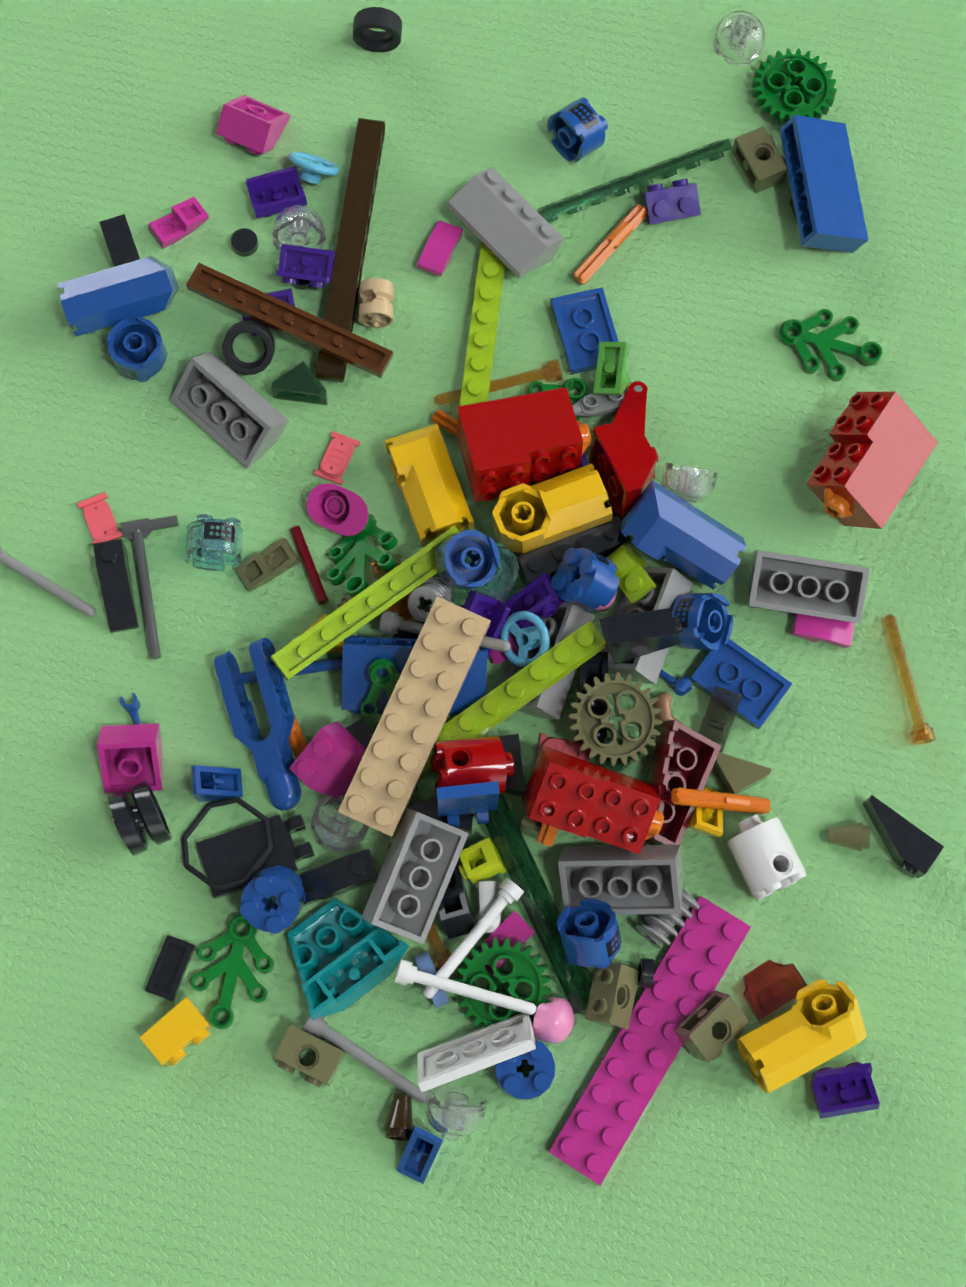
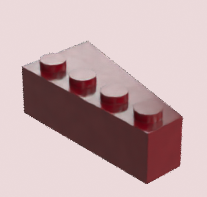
M676 720L663 721L661 725H658V731L661 734L656 737L648 781L661 799L657 810L661 811L664 815L663 825L659 834L645 840L650 845L681 844L696 807L672 803L671 792L677 788L703 790L721 749V745Z

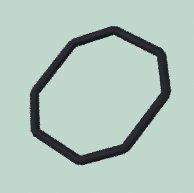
M238 797L208 803L184 833L181 840L185 869L212 889L218 891L244 886L249 883L273 849L269 818ZM238 803L265 822L267 849L243 880L217 885L189 865L187 839L211 808Z

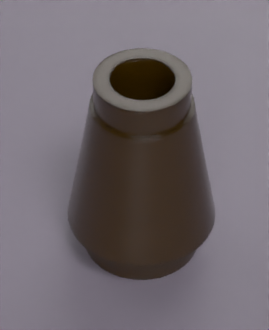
M394 1094L383 1128L386 1131L385 1138L396 1141H409L410 1134L413 1133L411 1096Z

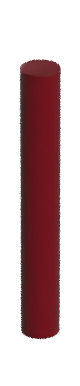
M294 526L290 529V533L318 605L325 604L329 600L300 526Z

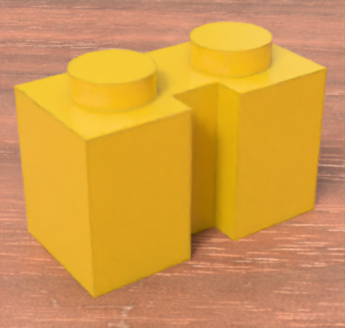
M186 997L139 1038L162 1066L167 1067L169 1064L175 1066L186 1057L187 1054L184 1051L189 1045L194 1043L198 1046L209 1037L210 1033L208 1030L213 1026L191 999Z

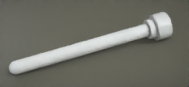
M508 878L503 880L498 887L500 890L497 893V899L437 972L436 976L449 978L507 904L511 905L513 901L517 902L523 895L524 891ZM426 986L423 990V995L430 999L439 989Z
M400 960L394 983L406 986L407 983L413 985L416 982L521 1013L532 1015L536 1012L534 1003L418 971V967L412 966L413 962Z

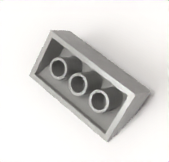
M493 167L476 174L447 204V207L518 278L552 261L564 240L555 228Z
M212 352L191 358L170 398L175 405L247 469L278 441L289 422L285 416Z
M756 550L753 554L749 578L748 606L861 624L870 568Z
M645 567V571L656 587L637 603H631L622 591L613 616L669 608L672 614L676 596L688 594L693 583L674 568ZM608 646L600 652H608V673L616 675L618 672L624 679L631 675V681L636 683L642 680V683L656 684L669 648L618 664H614Z
M564 602L557 608V612L554 615L542 618L541 620L545 623L549 633V649L587 622L591 621L592 623L594 616L576 605ZM540 647L528 650L527 659L536 656ZM511 663L506 680L523 669V667ZM576 669L518 711L537 718L559 720Z
M406 808L361 918L370 924L424 944L469 833Z
M643 845L640 854L617 846L565 847L558 860L564 909L571 905V909L579 906V901L584 899H598L607 902L616 915L681 914L683 869L680 845Z

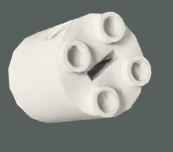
M758 815L749 817L737 824L741 833L726 842L756 901L769 896L778 889H785L807 876L805 868L779 817L766 822H762Z

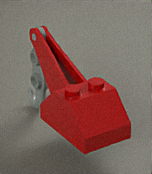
M640 381L632 382L628 390H624L622 395H594L593 393L583 396L572 405L575 416H585L588 418L617 411L612 424L594 427L589 462L593 464L594 470L598 471L606 489L609 502L613 510L620 516L621 521L649 483L655 478L654 471L658 462V454L655 447H651L645 437L648 388L645 383Z

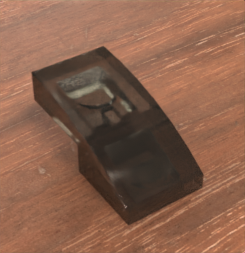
M715 686L698 733L721 745L719 752L722 753L743 695Z

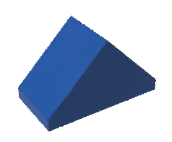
M200 765L191 766L193 795L199 803L243 797L241 769Z
M415 1126L396 1171L424 1184L443 1139Z

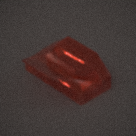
M769 959L743 976L745 981L743 997L758 1021L794 999L798 990L806 987L807 984L793 963L783 965Z

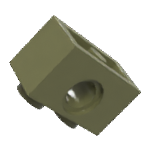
M764 127L735 138L732 153L755 194L783 182L787 171L785 158L779 155L775 148L773 137L767 134Z
M612 962L603 969L595 967L585 1020L606 1027L629 1030L640 971Z
M714 991L674 1031L693 1057L709 1063L720 1056L722 1049L731 1040L740 1036L749 1020L730 995ZM715 1024V1030L712 1033V1027Z
M290 1024L273 1057L280 1060L277 1065L278 1067L291 1074L297 1069L306 1074L305 1081L320 1088L322 1083L329 1086L345 1052ZM307 1049H312L316 1053V1061L311 1066H303L300 1061L302 1052Z

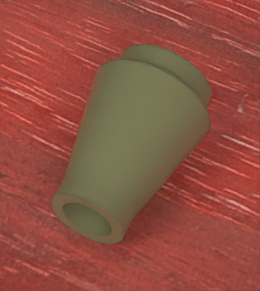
M863 823L835 827L829 826L828 844H836L858 851L869 849L870 826H864Z

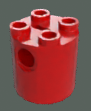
M487 736L445 740L434 744L435 755H431L432 772H437L438 781L435 782L436 797L437 788L494 781H498L499 795L505 792L507 776L514 774V761L511 752H504L500 737Z

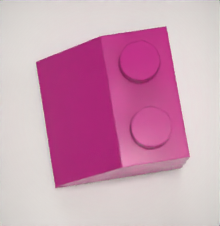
M243 95L223 104L216 134L225 137L224 140L228 143L241 144L248 147L247 150L249 152L261 155L274 148L291 115Z
M336 721L320 729L289 769L308 788L343 801L366 748Z
M159 723L101 726L97 748L104 793L131 792L132 786L145 780L149 783L152 791L162 790L163 749Z

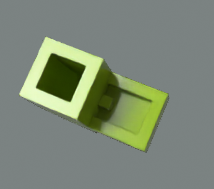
M623 543L606 557L617 565L618 570L615 569V576L619 578V586L631 603H637L656 587L644 569L648 564L632 543Z

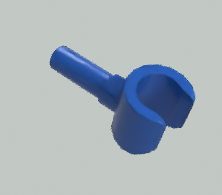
M661 669L659 676L671 685L678 696H683L692 690V683L685 675L676 680Z
M132 692L134 702L129 705L126 704L123 696H121L120 703L125 711L130 713L134 725L141 724L138 713L140 702L136 694Z

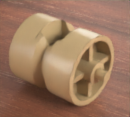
M378 277L363 280L359 284V301L361 303L359 304L358 321L362 325L374 329L391 325L394 306L391 304L394 301V284L389 280Z

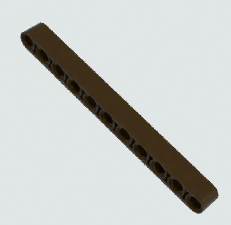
M359 118L357 123L324 320L350 332L353 331L359 284L361 283L385 137V121ZM319 350L316 379L343 383L347 363Z

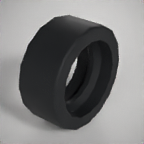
M369 7L360 10L355 15L353 40L361 48L371 52H388L397 48L401 43L402 20L395 12L382 7ZM371 28H376V29H382V30H385V31H373V30H370V29H371Z
M242 320L234 324L226 333L222 345L223 357L226 363L238 373L254 375L264 371L271 363L275 351V341L271 331L262 323L254 320ZM252 332L262 338L265 351L258 361L246 363L236 357L233 351V342L239 334Z

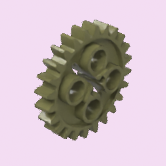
M605 673L602 683L597 677H594L592 679L594 687L592 688L585 683L583 689L586 694L577 692L575 695L580 703H571L570 705L572 709L577 711L568 716V719L576 721V724L569 727V731L578 732L573 742L582 741L583 745L579 751L582 752L588 748L590 750L588 759L590 760L595 755H598L600 765L604 763L606 758L609 759L611 767L615 766L617 759L620 760L622 766H626L627 757H630L634 763L637 762V752L646 756L648 752L645 745L649 747L656 745L651 736L658 737L661 734L658 730L654 729V726L663 723L662 720L655 719V715L659 714L662 709L653 708L652 706L658 698L649 699L647 697L651 688L642 691L640 689L642 680H639L635 685L631 684V675H628L625 681H621L620 673H616L614 680H611L608 673ZM608 695L613 696L616 717L622 718V721L618 723L622 745L617 743L614 722L609 723L608 721L613 715ZM621 696H628L632 699L633 708L631 710H625L620 706L619 699ZM594 701L602 702L605 706V714L601 716L595 715L591 711V703ZM627 724H634L638 727V738L632 739L626 735L625 727ZM605 729L610 732L611 741L609 744H602L598 741V730Z

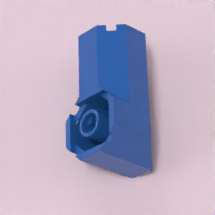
M152 256L58 283V288H64L65 291L64 294H60V301L70 327L76 325L78 329L73 332L76 337L114 326L124 319H127V321L136 319L135 317H144L167 310L179 289L173 268Z
M653 480L620 523L621 533L625 537L630 533L634 537L631 543L636 548L654 559L659 560L663 557L664 561L670 562L711 589L716 588V583L722 585L728 580L740 563L741 559L737 557L738 551L744 552L746 548L742 536Z

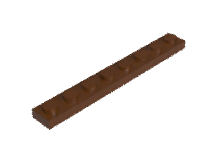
M198 263L186 284L187 290L379 378H382L393 357V351L201 263Z

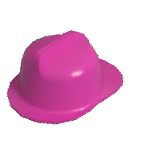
M330 483L320 484L312 489L307 497L306 506L312 520L338 534L345 536L356 535L365 528L368 522L369 512L363 498L341 486Z

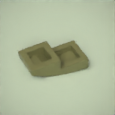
M282 537L262 553L256 552L235 567V570L248 591H252L283 574L299 563L300 560L287 539Z

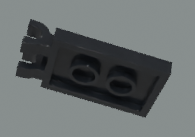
M280 815L270 817L273 849L258 871L277 865L289 868L294 872L298 871L296 862L315 856L310 842L295 847L291 837L292 833L306 829L301 815H297L282 822ZM259 821L196 843L207 878L217 885L243 880L267 849L265 822ZM247 884L220 891L214 890L211 887L210 889L213 898L218 899L244 890Z

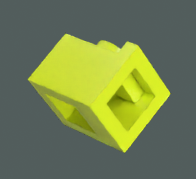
M489 837L462 850L459 856L462 863L458 865L465 880L470 879L474 885L500 872L502 874L507 872L498 848Z

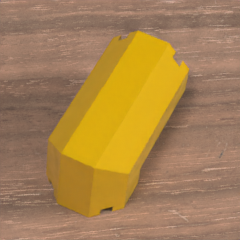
M438 424L385 440L387 455L391 454L392 456L390 458L391 462H389L398 489L404 498L421 547H425L426 542L431 543L453 526H456L459 532L466 528L467 530H474L473 518Z
M593 464L533 486L523 483L501 492L499 501L492 511L494 531L501 548L518 553H526L612 521L613 513L611 507L605 508L604 503H606V500H609L598 471L594 470Z
M818 979L798 990L796 1006L793 1004V1007L788 1011L735 1039L744 1062H748L751 1067L749 1072L764 1093H770L857 1045L867 1037L856 996L844 982L835 981L836 985L828 984L827 980Z

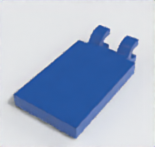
M498 781L437 788L438 817L447 816L448 825L460 827L459 815L476 813L477 825L489 823L488 811L497 810Z

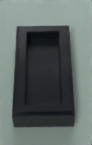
M167 935L145 991L174 1002L196 945Z

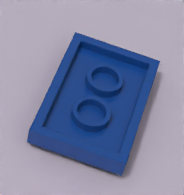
M603 287L551 298L550 304L570 374L595 370L597 368L600 342H619Z
M729 639L725 645H720L719 649L709 652L690 678V681L759 730L792 683Z

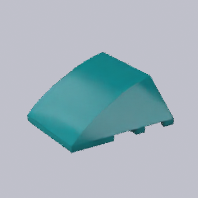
M336 898L332 899L287 933L312 1020L344 1011L393 973L409 947L407 943L398 940L387 933L385 929L362 919L360 913Z

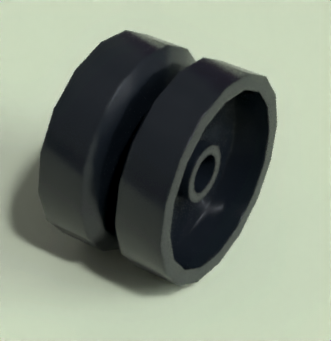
M146 780L132 786L131 794L135 803L134 806L128 795L122 791L108 797L116 828L133 856L146 851L148 848L145 831H147L151 840L157 845L172 839L163 812Z

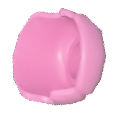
M550 997L551 1003H542L537 1008L533 1022L534 1037L539 1041L557 1044L571 1034L575 1024L573 1008L567 1000Z

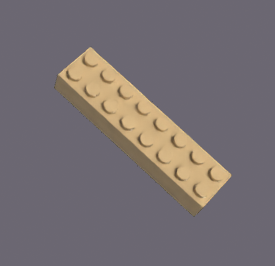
M438 596L436 597L340 805L339 813L391 837L394 836L432 753L434 744L438 740L486 635L491 620Z

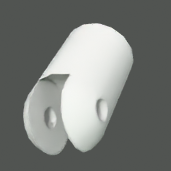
M482 881L476 885L477 915L475 917V925L497 899V893L500 890L498 888L499 882ZM501 913L484 934L493 933L500 925Z

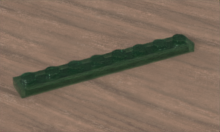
M729 139L717 140L539 207L536 210L548 223L558 219V214L565 211L567 215L577 213L582 210L581 205L589 202L591 206L598 205L606 201L605 196L613 193L615 197L630 192L629 187L637 184L639 188L654 183L653 178L662 176V179L677 175V169L685 167L686 170L696 168L701 165L700 161L709 158V161L724 157L723 152L732 149Z
M500 794L497 810L488 811L489 823L485 825L511 880L524 891L520 900L567 1000L573 1008L574 1014L587 1009L592 981L585 967L569 964L566 961L557 926L560 913L504 795Z

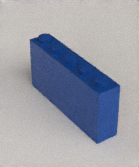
M794 115L780 128L801 246L853 253L868 241V235L846 124Z
M349 636L344 639L341 710H348L350 713L355 714L362 713L361 703L363 699L367 698L372 686L368 676L371 663L377 659L385 658L392 661L397 671L402 673L417 639ZM479 648L449 716L460 714L486 695L487 648ZM380 668L378 673L386 675L388 671L385 668ZM384 688L377 701V713L381 715L389 698ZM366 704L364 706L367 710H373L375 708L372 704Z

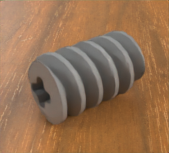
M441 577L429 578L411 593L408 599L409 611L415 619L425 622L436 597L438 596L452 602L454 591L446 585Z
M682 889L681 914H653L654 916L646 914L644 917L646 925L639 923L636 927L637 931L659 949H661L660 943L669 946L671 943L666 935L677 936L678 933L674 925L684 928L685 923L681 917L685 916L691 919L693 915L688 908L692 907L698 910L700 906L688 892Z

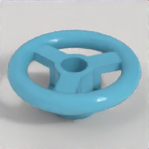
M291 152L288 156L293 164L302 167L299 178L307 182L319 184L321 174L334 176L339 173L337 165L323 158L302 152Z
M519 611L513 613L505 620L501 629L500 639L509 642L510 631L516 637L517 644L519 645L518 656L511 648L509 651L504 652L513 664L524 668L549 650L550 638L547 627L536 614L528 611ZM518 620H528L535 626L521 629L515 622ZM540 647L536 656L527 659L528 650Z

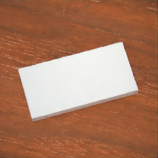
M521 1013L419 1052L417 1054L418 1086L421 1092L535 1050L536 1046L530 1015Z

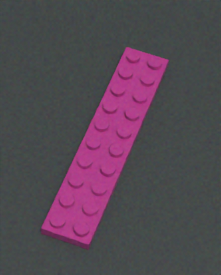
M702 896L697 900L700 908L698 910L692 908L691 914L693 917L691 919L687 917L684 922V928L681 927L678 935L654 972L651 988L644 989L634 1006L629 1030H620L548 1151L600 1186L683 1045V1042L674 1030L714 992L751 928L748 924Z

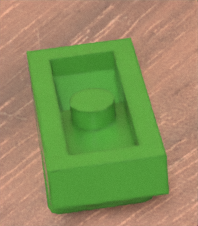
M600 342L594 395H622L631 379L626 373L629 349L627 342Z

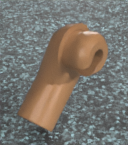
M661 692L659 695H656L655 698L657 697L658 700L653 704V708H659L662 711L655 715V719L662 721L676 720L681 723L671 715L672 696L667 692Z

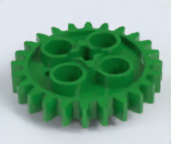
M787 48L785 55L779 50L776 52L775 58L768 55L766 62L761 61L759 69H756L754 75L752 97H757L755 106L763 105L760 113L769 112V121L775 117L778 118L779 126L783 121H788L794 115L821 119L822 114L827 115L829 108L832 107L837 91L834 88L836 79H831L833 71H825L828 63L819 64L820 56L811 59L810 51H807L805 55H801L799 48L795 54H792L790 49Z
M494 937L493 946H489L483 940L481 951L473 946L471 952L474 957L466 955L463 961L467 966H458L457 969L464 976L455 978L457 982L475 986L474 980L476 978L485 977L490 983V986L485 990L509 996V992L514 998L534 1003L536 1011L539 1007L538 1005L548 1003V1000L542 995L551 993V988L543 985L550 981V976L541 974L547 969V964H537L541 958L540 953L531 956V945L523 950L520 948V939L513 946L510 945L509 937H506L504 944H500L498 938ZM507 958L512 962L513 967L509 971H502L498 968L497 961ZM485 965L491 966L501 983L509 982L508 992L504 988L497 989L498 980L492 973L486 970ZM528 982L532 990L527 994H521L515 988L517 983ZM465 996L458 1003L459 1007H468L464 1015L465 1018L472 1015L475 1016L474 1026H477L482 1021L485 1023L484 1027L521 1014V1012L511 1009L500 1013L494 1010L493 1005ZM530 1015V1017H531V1019H532V1025H533L534 1018H533L532 1015Z

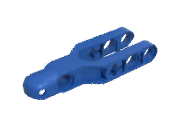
M264 637L251 642L249 652L271 725V732L266 739L260 734L252 702L248 701L244 687V674L240 673L234 655L230 651L215 657L214 665L234 736L252 751L258 775L262 782L265 783L271 804L281 811L290 810L299 803L301 798L298 777L289 769L294 763L289 738L295 716L283 675L270 658V656L276 653L274 645L268 638Z

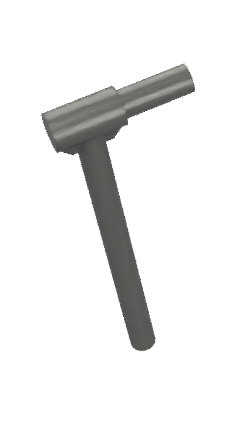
M177 515L151 520L145 518L121 522L123 537L133 541L150 659L161 658L144 539L153 530L179 526Z

